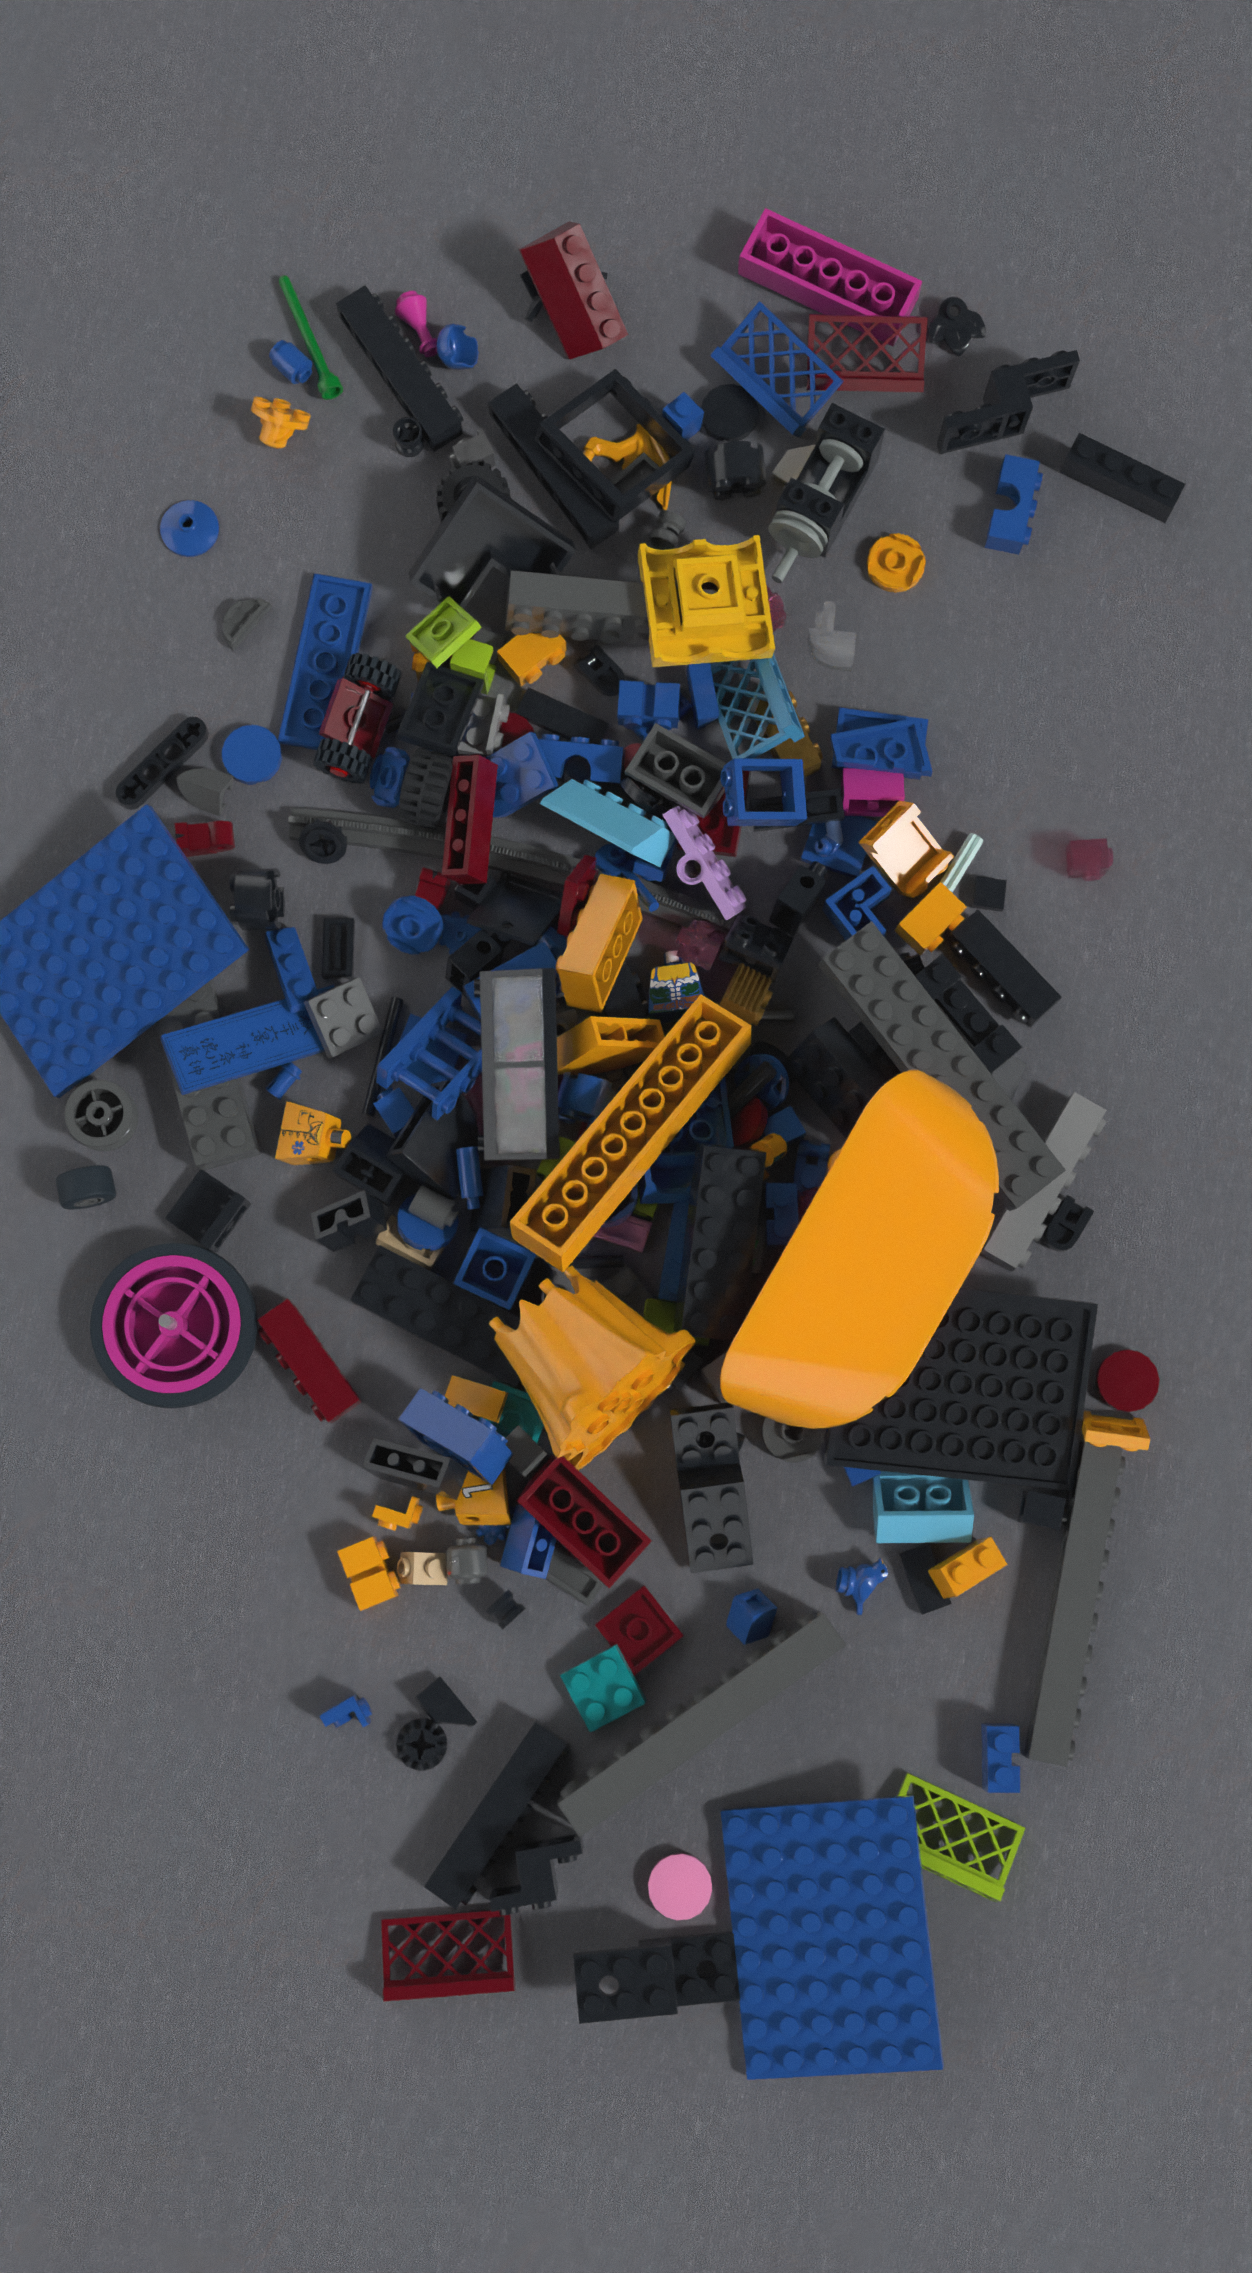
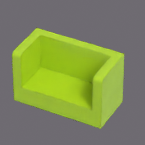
M469 639L453 653L450 661L452 670L483 679L484 686L481 693L488 695L496 673V666L489 664L494 651L493 646Z

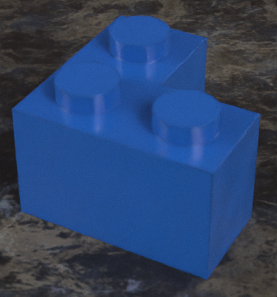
M872 866L826 899L822 911L845 940H848L871 921L884 936L886 929L872 913V910L889 898L892 888L877 869Z

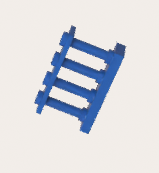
M451 987L377 1065V1083L387 1089L394 1081L398 1082L400 1080L433 1101L432 1118L438 1120L444 1113L448 1114L452 1111L458 1097L463 1092L466 1094L471 1090L476 1078L482 1072V1048L476 1051L444 1030V1027L450 1021H457L481 1036V1022L462 1011V992L454 987ZM507 1022L497 1032L494 1031V1058L499 1052L504 1053L512 1042L510 1037L511 1024ZM438 1040L468 1059L469 1062L461 1071H458L425 1050L431 1041L435 1042ZM413 1060L415 1062L419 1060L451 1080V1082L441 1092L408 1071L407 1067Z

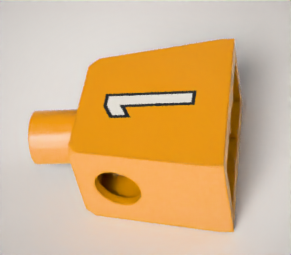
M505 1467L493 1485L468 1471L457 1500L436 1495L438 1511L455 1509L456 1516L462 1525H511Z

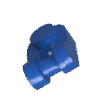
M799 1140L793 1183H797V1192L800 1195L811 1197L817 1193L825 1179L830 1144L821 1143V1145L809 1144V1140ZM806 1156L818 1157L817 1166L805 1164Z

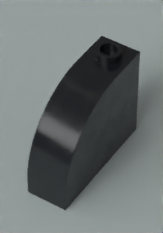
M445 1080L432 1083L431 1086L442 1092L450 1082ZM463 1094L458 1097L452 1111L448 1114L444 1113L438 1120L432 1118L433 1101L423 1096L386 1156L420 1186L425 1185L449 1199H455L461 1194L456 1149L478 1146L477 1122L472 1108Z

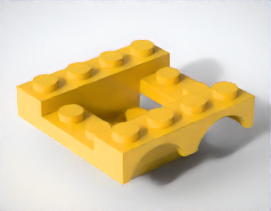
M753 535L749 540L733 545H714L708 543L706 539L693 540V542L686 546L668 550L653 549L648 547L646 543L639 545L637 555L641 582H643L652 667L772 658L775 651V642L759 535ZM675 580H677V584H678L679 599H680V606H681V614H682V621H683V622H682V626H681V622H680V614H679V607H678V599H677V592H676ZM706 582L714 583L718 591L714 594H708L703 591L701 585Z

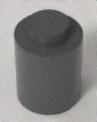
M422 1185L409 1208V1213L441 1230L446 1225L448 1227L452 1226L459 1211L455 1209V1201L425 1185Z

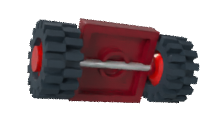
M351 654L343 678L337 680L319 731V735L325 737L326 740L321 739L313 761V765L318 770L323 771L327 775H332L333 778H341L345 782L348 780L351 783H364L393 707V703L385 700V697L387 699L394 697L402 675L401 671L396 669V666L388 664V661L384 659L381 661L376 656L370 657L369 654Z

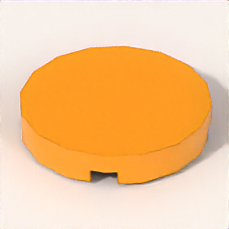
M899 533L890 534L876 540L869 549L866 562L867 572L873 583L885 591L894 593L907 591L914 587L922 578L926 564L921 546L910 536Z

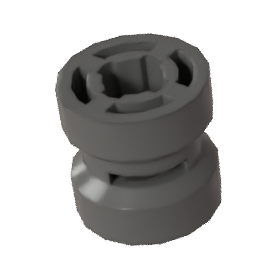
M660 511L656 521L658 524L657 528L652 530L649 541L653 546L661 550L675 549L679 543L678 536L683 533L687 522L682 516L674 512Z

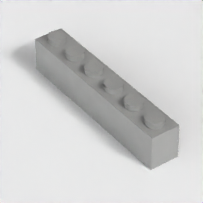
M1076 1092L1069 1096L1044 1139V1143L1066 1171L1019 1208L1008 1211L1005 1207L980 1252L981 1255L1010 1272L1014 1271L1018 1266L1024 1267L1032 1253L1027 1250L1032 1240L1038 1242L1047 1227L1043 1224L1045 1217L1048 1213L1053 1215L1061 1203L1062 1199L1057 1197L1063 1187L1068 1189L1077 1173L1072 1170L1077 1161L1083 1163L1092 1148L1087 1145L1092 1135L1098 1137L1105 1126L1106 1121L1102 1118L1107 1111L1106 1109Z

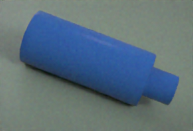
M478 1146L456 1149L461 1199H467L468 1210L479 1209V1197L484 1196Z

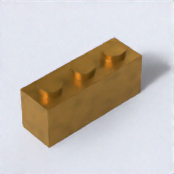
M788 691L795 709L797 708L796 699L793 693ZM760 700L754 714L764 716L769 705L768 702ZM796 711L805 737L796 742L789 738L771 748L770 752L773 759H803L805 778L820 770L823 754L817 743L812 744L808 736L810 728L804 717L800 718ZM755 720L757 726L759 727L761 721ZM768 724L763 737L770 738L779 733L777 725Z

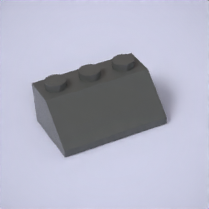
M656 723L625 770V774L702 818L716 806L725 792V786L721 784V771L726 763Z

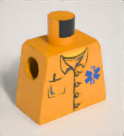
M286 1102L275 1159L290 1165L332 1162L335 1159L337 1148H346L351 1142V1134L349 1130L341 1129L342 1122L337 1117L299 1104Z

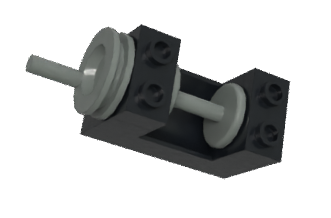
M831 403L818 427L816 444L797 480L792 477L790 478L777 502L776 514L768 527L769 533L774 540L787 549L772 575V579L775 582H783L797 554L808 558L826 557L878 461L885 428Z

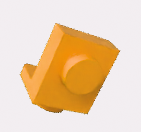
M412 1496L406 1514L375 1505L372 1517L379 1519L378 1526L395 1531L397 1525L411 1529L412 1523L418 1524L423 1506L418 1505L420 1498Z

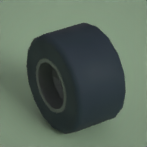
M92 1165L72 1169L58 1175L55 1180L60 1206L64 1209L90 1208L107 1203L116 1197L112 1171L108 1166Z

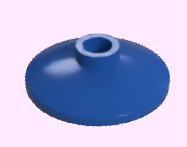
M186 500L174 504L166 511L161 520L160 533L165 545L172 552L180 556L194 557L207 552L215 544L219 535V522L214 511L209 506L199 501ZM185 522H193L190 527H183Z

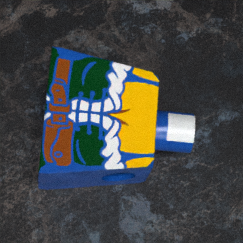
M680 951L664 953L665 966L655 967L651 970L649 1016L650 1019L660 1020L661 1024L678 1022L700 994L704 996L695 964L691 962L683 963Z

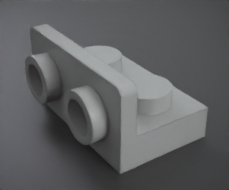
M498 693L497 698L479 696L459 745V754L481 755L486 758L502 748L504 734L500 733L502 722L507 723L510 705H507L505 702L504 694Z

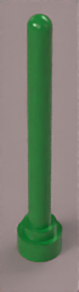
M282 275L279 278V284L318 372L319 383L317 387L325 400L334 399L341 395L343 386L339 377L330 373L290 278Z

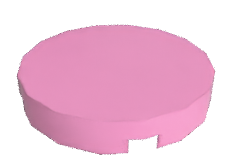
M683 1852L670 1854L660 1859L651 1870L648 1880L649 1898L655 1909L665 1917L677 1921L691 1919L700 1914L709 1903L712 1893L711 1876L705 1864L695 1856Z

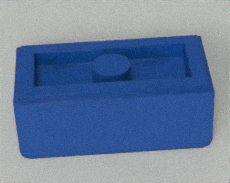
M710 663L688 664L686 677L691 705L693 706L695 727L699 730L719 717V710Z

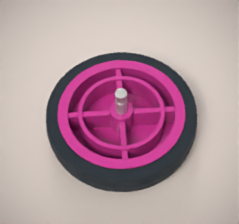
M184 1243L159 1244L130 1255L107 1276L96 1295L90 1319L91 1342L100 1367L113 1384L123 1393L141 1403L154 1407L184 1408L214 1398L225 1391L241 1375L250 1360L255 1346L258 1325L257 1312L247 1283L226 1259L215 1252L196 1245Z

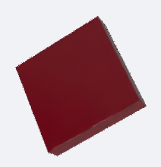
M645 1585L595 1624L611 1647L616 1644L618 1645L634 1676L684 1636Z

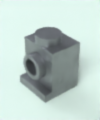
M483 428L477 430L476 437L461 439L455 446H452L453 452L448 454L452 467L454 466L456 469L460 468L459 463L466 462L468 466L472 465V461H479V466H483L484 463L490 464L491 467L496 466L494 451Z

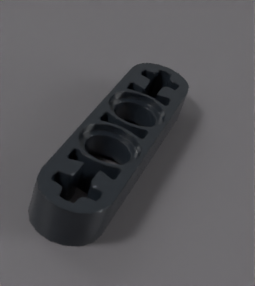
M189 717L182 721L119 783L115 793L116 798L123 807L132 810L143 805L205 744L209 733L203 720L198 717ZM199 727L200 735L198 737L195 735L190 736L189 728L197 729ZM179 737H182L184 741L186 740L189 745L188 748H185L182 741L178 739ZM178 746L181 749L180 756L174 760L167 759L165 757L167 748ZM152 766L159 768L160 774L157 779L149 781L144 778V772L147 768ZM137 778L147 787L145 790L135 781ZM128 789L130 791L135 790L136 798L132 800L128 797L126 799L127 796L124 792Z

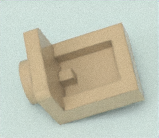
M401 1552L397 1563V1574L400 1584L447 1585L446 1553Z

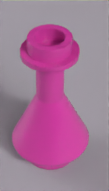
M416 291L405 292L396 300L395 315L416 330L422 342L419 347L420 353L424 354L425 357H433L437 354V338H432L426 326L427 299L425 296L417 294Z

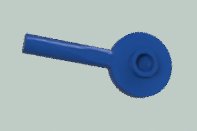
M613 843L600 847L595 854L596 868L605 875L635 880L638 898L650 912L657 910L659 907L658 901L636 874L632 873L637 856Z

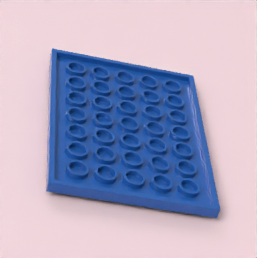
M146 804L0 921V1014L53 1096L61 1098L249 951L243 939L152 806Z
M914 1795L721 1810L747 2080L943 2070L944 2062Z

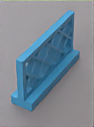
M774 653L772 658L750 660L747 669L737 667L740 660L710 664L712 675L720 670H726L722 683L714 682L719 710L718 720L732 759H754L789 738L796 742L805 737ZM734 673L744 675L738 688L729 686ZM751 677L760 679L755 692L746 690ZM726 691L735 693L730 707L721 704ZM743 696L752 698L747 711L737 709ZM760 700L767 701L769 704L764 716L754 714ZM734 715L744 717L738 731L730 729ZM751 719L761 721L755 735L746 733ZM768 724L777 725L779 733L770 738L763 737ZM742 739L752 740L749 750L739 754L738 748Z

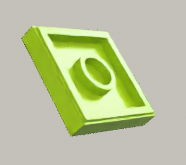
M449 596L406 634L405 637L426 659L438 668L482 627Z

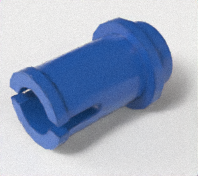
M292 1062L280 1065L282 1066L281 1070L265 1087L268 1092L279 1100L282 1099V1096L296 1079H301L299 1076L303 1071Z

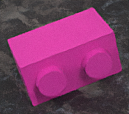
M843 768L841 795L844 816L884 817L899 800L904 801L905 799L904 774Z

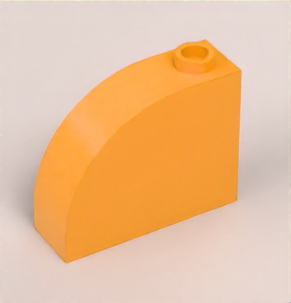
M590 1016L557 1037L558 1075H564L565 1072H571L570 1075H578V1073L586 1075L603 1073L646 1060L664 1038L660 1020Z

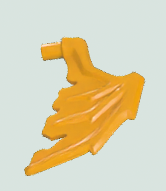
M640 424L636 425L634 435L620 442L591 437L583 447V454L590 461H592L594 456L607 457L614 462H618L623 458L622 470L642 453L650 457L659 467L670 460L667 451ZM671 482L661 488L657 494L656 501L663 507V510L668 508Z

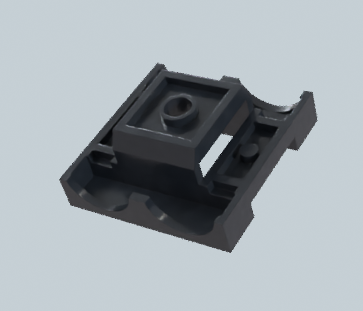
M943 953L915 975L931 998L938 1003L974 1047L971 1049L991 1074L1022 1048L1003 1024L999 1025L961 981L960 978L962 976ZM862 1021L848 1031L888 1080L901 1073Z

